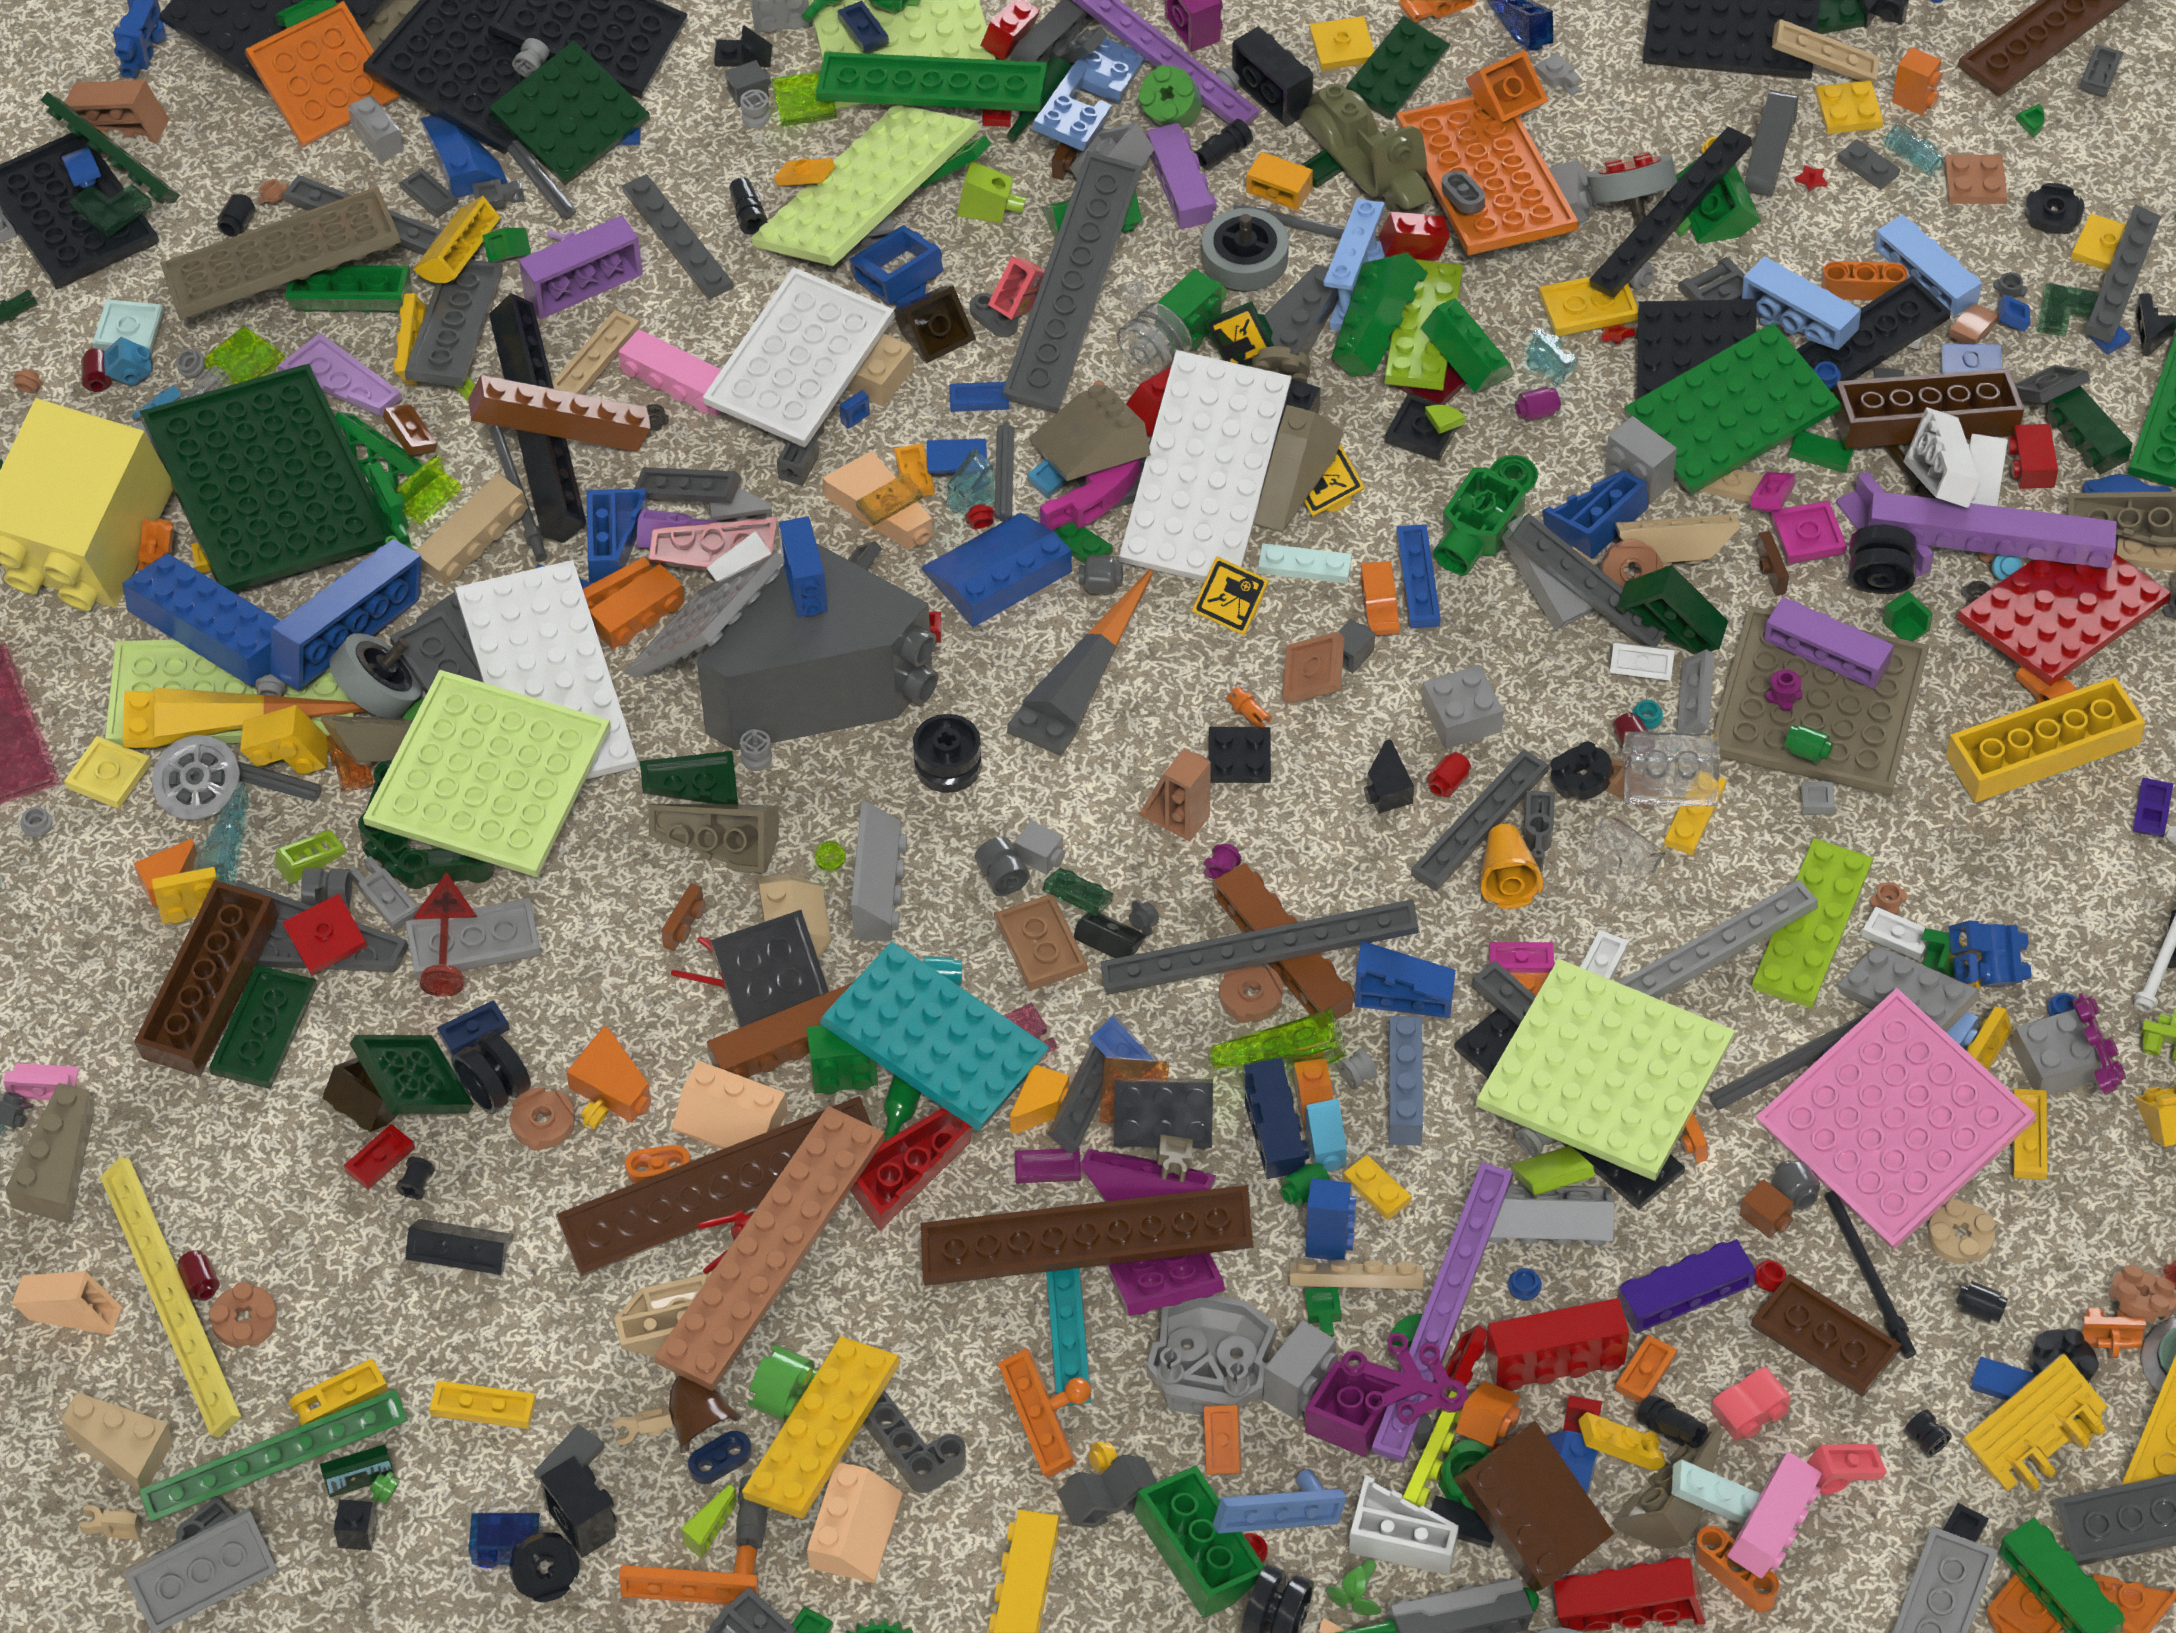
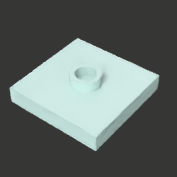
M106 299L92 342L93 348L106 351L120 337H123L150 349L151 355L164 314L163 305Z

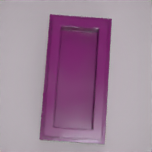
M1080 1148L1071 1154L1065 1149L1015 1151L1016 1184L1081 1181Z

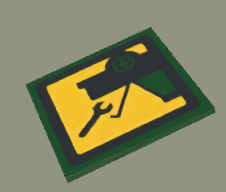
M1252 301L1204 321L1223 361L1250 366L1252 365L1253 355L1257 357L1259 350L1262 348L1274 346L1271 340L1273 331L1265 315L1258 314Z

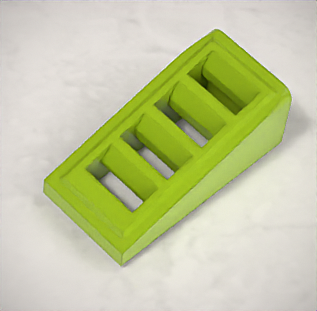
M327 830L276 849L275 866L287 882L292 884L302 879L305 867L322 868L346 854V848L331 830ZM325 842L330 849L325 850L321 844ZM315 849L317 854H314L311 850Z
M731 1484L726 1486L681 1527L683 1544L700 1559L705 1556L736 1507V1492Z

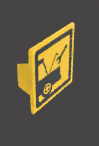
M1339 445L1335 461L1330 468L1328 467L1320 478L1319 483L1304 500L1312 517L1325 510L1332 513L1351 504L1353 495L1366 489L1341 445Z
M1216 556L1192 612L1245 636L1252 619H1254L1263 601V594L1270 580Z

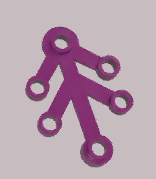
M2082 992L2078 994L2079 998L2072 1000L2081 1022L2083 1024L2089 1023V1026L2084 1028V1032L2090 1045H2096L2102 1068L2095 1070L2094 1073L2102 1092L2106 1095L2117 1090V1086L2121 1085L2122 1080L2126 1079V1074L2119 1061L2112 1062L2111 1058L2118 1056L2119 1052L2112 1037L2105 1039L2097 1022L2096 1015L2100 1013L2094 997H2087Z
M1402 1333L1390 1335L1387 1341V1348L1389 1353L1396 1357L1403 1372L1369 1362L1364 1354L1357 1351L1346 1353L1341 1360V1373L1349 1381H1360L1365 1376L1398 1386L1384 1393L1372 1391L1366 1395L1365 1408L1371 1414H1380L1386 1407L1418 1393L1430 1396L1417 1404L1405 1401L1398 1406V1420L1405 1425L1413 1424L1417 1418L1437 1409H1442L1448 1413L1457 1412L1463 1408L1464 1402L1468 1399V1392L1464 1384L1449 1378L1440 1361V1350L1433 1343H1426L1420 1348L1419 1358L1423 1365L1429 1367L1436 1383L1424 1380L1408 1351L1407 1337ZM1400 1341L1404 1345L1401 1348H1395L1392 1346V1343ZM1432 1351L1436 1354V1356L1433 1358H1426L1424 1356V1353ZM1351 1360H1358L1360 1365L1353 1367L1348 1363ZM1453 1391L1457 1395L1454 1398H1448L1445 1393ZM1373 1399H1378L1381 1401V1404L1379 1406H1372L1369 1402ZM1408 1409L1413 1411L1414 1414L1410 1417H1405L1402 1415V1411Z

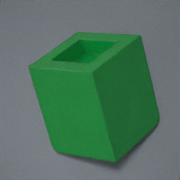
M504 227L482 235L488 262L497 263L512 257H526L531 254L526 228Z
M1907 591L1885 605L1882 623L1899 639L1914 642L1930 631L1933 614L1914 595Z
M1925 928L1921 939L1927 948L1923 965L1953 977V958L1960 955H1951L1949 933Z

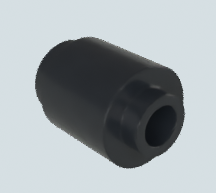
M243 194L231 195L218 215V229L229 237H235L242 233L256 210L252 200Z
M1971 1281L1969 1287L1962 1285L1956 1303L1962 1305L1960 1312L1987 1323L1991 1321L2000 1323L2009 1298L2001 1296L2002 1292Z

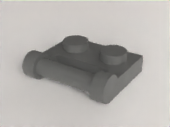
M1725 257L1718 261L1717 265L1692 279L1686 278L1678 282V288L1685 297H1689L1691 300L1742 299L1745 274L1731 259ZM1724 275V276L1721 277L1720 279H1718V280H1716V281H1714V282H1712V283L1706 285L1705 287L1699 289V287H1701V286H1703V285L1709 283L1710 281H1712V280H1714V279H1716V278H1718V277Z

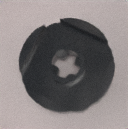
M2047 183L2042 185L2041 189L2035 192L2032 190L2029 193L2025 214L2029 220V225L2034 229L2047 233L2069 234L2081 223L2085 205L2082 197L2080 196L2079 200L2074 194V189L2060 183ZM2052 206H2057L2059 211L2051 210Z
M1590 741L1583 742L1578 747L1565 751L1560 756L1553 758L1550 764L1552 769L1551 778L1556 791L1570 799L1569 795L1579 796L1580 800L1593 798L1608 788L1610 785L1609 779L1612 774L1614 776V767L1609 754L1603 749L1596 747ZM1582 770H1587V773L1584 775L1578 772Z
M2073 1328L2066 1331L2054 1329L2045 1331L2037 1336L2029 1354V1364L2035 1375H2038L2058 1356L2065 1354L2088 1383L2091 1381L2099 1367V1363L2093 1348L2084 1340V1335L2079 1330Z
M544 1532L534 1534L523 1540L522 1543L516 1544L511 1551L512 1558L509 1564L511 1580L522 1595L532 1598L533 1601L550 1602L559 1599L571 1589L569 1585L573 1582L574 1577L577 1579L580 1563L578 1555L572 1545L559 1533ZM544 1560L553 1562V1565L548 1567V1573L546 1574L536 1570L540 1562Z

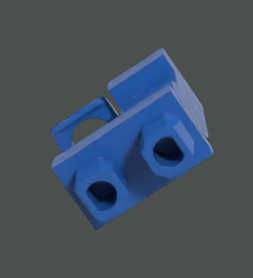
M127 0L129 12L120 20V27H115L113 31L116 43L114 51L115 55L120 59L119 71L122 76L136 78L140 69L148 71L150 60L154 55L152 43H159L167 39L164 23L159 20L161 11L158 0Z
M1968 920L1948 926L1951 955H1961L1953 958L1954 978L1956 980L1971 984L1979 979L1981 987H2006L2021 983L2023 980L2032 977L2031 965L2028 962H2021L2020 951L2027 950L2029 945L2028 934L2018 931V925L1981 924L1979 921ZM1961 932H1964L1967 937V946L1964 947L1959 942ZM1977 956H1981L1979 962H1977Z

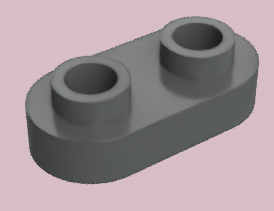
M1451 171L1442 177V192L1458 210L1466 214H1475L1484 208L1485 193L1467 173Z
M980 293L970 300L971 316L992 334L1004 338L1010 337L1017 332L1018 317L1011 320L990 307L988 303L992 297L991 294Z

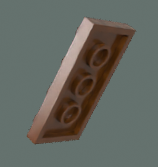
M1790 1273L1753 1317L1751 1322L1752 1327L1864 1397L1901 1349L1899 1342Z

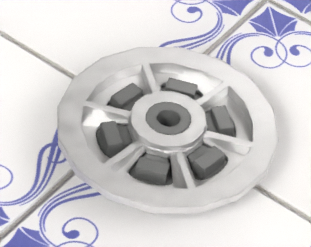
M191 735L175 741L162 752L154 766L152 787L156 800L167 813L182 820H202L218 814L231 802L239 787L240 768L236 755L223 741L209 735Z

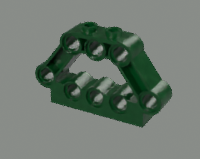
M392 760L381 762L375 767L373 772L375 783L367 809ZM365 813L358 820V828L363 845L362 849L367 857L372 856L374 860L380 862L382 868H385L394 879L397 878L409 889H421L428 884L441 883L446 875H448L452 882L469 880L473 883H483L494 874V864L442 848L425 850L411 848L408 845L407 837L365 825L363 820Z

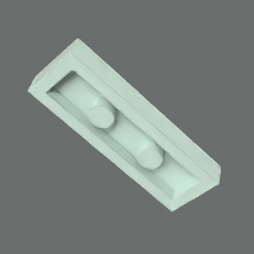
M1262 543L1258 573L1348 584L1352 554Z
M1680 1460L1673 1464L1672 1495L1744 1525L1760 1493L1687 1461Z

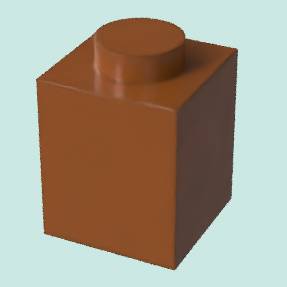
M1763 1179L1742 1198L1739 1215L1770 1239L1777 1231L1783 1233L1792 1223L1793 1217L1791 1215L1794 1202Z

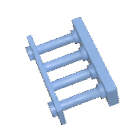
M1356 199L1323 282L1325 287L1338 288L1339 299L1329 321L1330 329L1341 330L1362 264L1386 258L1381 241H1376L1375 234L1385 208V202Z

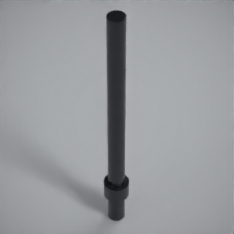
M1834 1191L1826 1193L1825 1199L1886 1320L1885 1327L1890 1337L1901 1344L1900 1350L1904 1358H1912L1917 1352L1907 1334L1909 1328L1904 1318L1898 1316L1840 1198Z

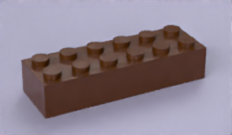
M2009 368L1836 381L1834 396L1841 403V410L1834 413V417L1845 449L1911 444L1926 407L1958 417L1966 439H1971L1972 434L1991 437L2012 436L2014 425H2021L2024 407Z
M214 880L134 1041L142 1059L201 1077L279 917L272 897Z

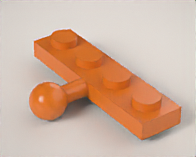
M1027 1348L997 1363L1042 1474L1049 1479L1077 1464L1056 1410L1069 1403L1083 1404L1088 1401L1091 1396V1386L1088 1381L1080 1377L1073 1378L1067 1382L1063 1392L1050 1398L1033 1355Z

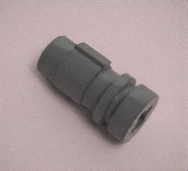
M748 1475L742 1477L739 1484L737 1501L740 1509L738 1510L736 1524V1545L738 1547L750 1545L757 1550L763 1546L768 1517L767 1509L769 1507L744 1499L742 1490L752 1476Z

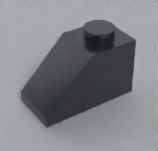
M1391 739L1386 740L1368 772L1367 786L1364 787V794L1368 804H1374L1378 814L1413 804L1414 785Z

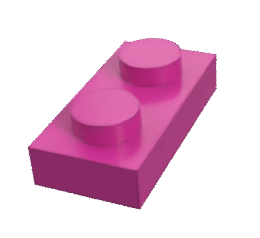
M1766 472L1751 496V508L1761 509L1765 512L1781 510L1796 485L1795 473Z
M1489 942V965L1496 961L1509 973H1550L1554 967L1553 942Z

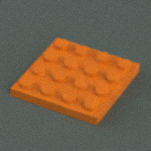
M344 1L245 49V55L302 148L349 125L351 118L349 117L348 107L351 104L367 96H373L383 108L399 100L401 96L398 91L363 71V64L372 55L374 50Z

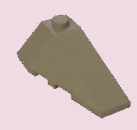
M2176 491L2069 493L2068 515L2117 521V535L2159 546H2176Z
M649 804V836L680 849L689 847L701 852L700 857L711 860L712 857L727 863L726 868L733 871L767 872L779 837L778 806L751 804Z
M1721 1426L1708 1428L1707 1437L1698 1448H1692L1686 1444L1684 1447L1679 1446L1669 1457L1672 1465L1659 1473H1653L1647 1479L1652 1486L1641 1497L1638 1494H1633L1626 1501L1612 1523L1614 1527L1659 1550L1671 1547L1680 1548L1689 1543L1694 1530L1700 1523L1703 1508L1672 1495L1673 1464L1684 1460L1713 1473L1724 1432Z

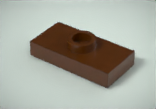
M1759 532L1756 551L1759 555L1760 572L1762 575L1767 574L1775 596L1784 595L1787 593L1789 574L1771 532Z

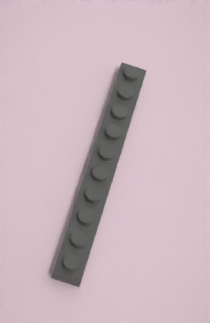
M1413 899L1100 962L1104 990L1106 995L1361 945V941L1371 943L1420 932Z

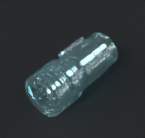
M1903 122L1896 124L1888 133L1885 139V146L1895 151L1899 156L1904 155L1907 160L1929 175L1937 172L1945 160V157L1938 152V148L1925 138H1918V134Z

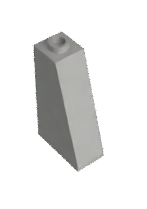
M1519 517L1507 525L1509 529L1501 538L1554 630L1556 631L1596 611L1597 609L1509 540L1524 517Z

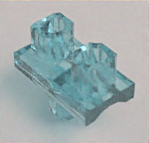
M1541 328L1534 329L1532 333L1533 339L1525 350V353L1529 356L1526 362L1527 366L1532 371L1541 369L1555 385H1559L1564 381L1566 374L1575 370L1578 358L1572 352L1564 353L1560 349L1562 346L1561 340L1555 334L1547 335Z

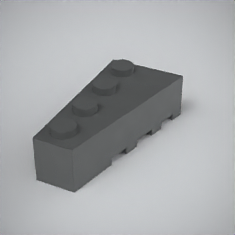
M1316 264L1264 314L1273 331L1271 340L1274 346L1291 348V354L1299 356V351L1308 356L1339 299L1338 288L1325 287L1323 283L1329 268Z

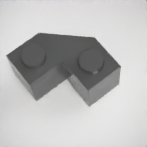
M1121 1455L1111 1462V1466L1101 1475L1084 1472L1071 1475L1067 1479V1483L1057 1491V1494L1073 1526L1095 1528L1108 1523L1106 1516L1121 1510H1125L1127 1515L1133 1513L1138 1491L1157 1483L1145 1458Z

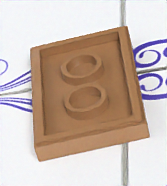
M1053 893L994 913L996 924L1028 991L1088 971V965Z

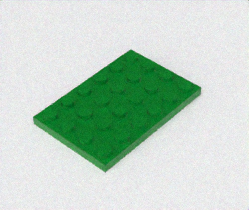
M1773 322L1624 407L1628 418L1631 416L1635 417L1677 448L1674 475L1688 493L1692 495L1841 410V403Z

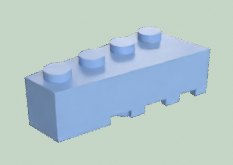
M1764 256L1744 276L1742 299H1756L1757 318H1760L1761 324L1768 326L1774 322V324L1783 326L1784 331L1793 335L1797 332L1803 333L1807 340L1839 350L1859 330L1861 309L1837 297L1827 289H1823L1808 281L1805 277L1790 271L1780 263Z

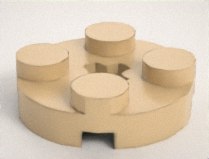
M1953 1199L1947 1205L1942 1206L1931 1217L1928 1237L1934 1251L1944 1260L1955 1264H1965V1262L1974 1260L1977 1262L1985 1258L1993 1247L1995 1220L1978 1206L1964 1203L1959 1199ZM1964 1228L1970 1236L1963 1235L1961 1238L1956 1237L1957 1231L1955 1229Z

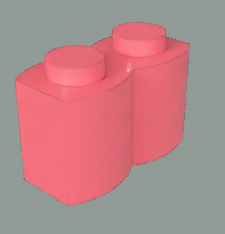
M1763 1367L1747 1376L1739 1384H1735L1717 1395L1712 1400L1711 1413L1735 1441L1742 1437L1750 1439L1761 1430L1762 1424L1770 1420L1777 1422L1788 1413L1791 1396L1769 1369Z

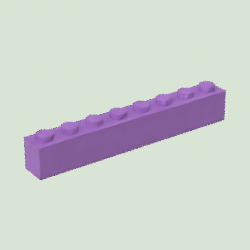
M1873 491L1869 510L1868 526L1886 524L1904 528L1916 537L1917 544L2104 568L2111 567L2116 549L2117 521L1974 503H1970L1969 508L1942 499Z

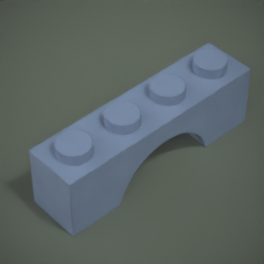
M1390 1016L1389 1145L1422 1146V1016Z

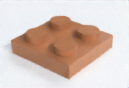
M1945 155L1944 166L1948 204H2006L2007 191L2002 155Z
M1337 631L1286 646L1282 696L1286 702L1294 703L1341 690L1345 638L1341 633Z

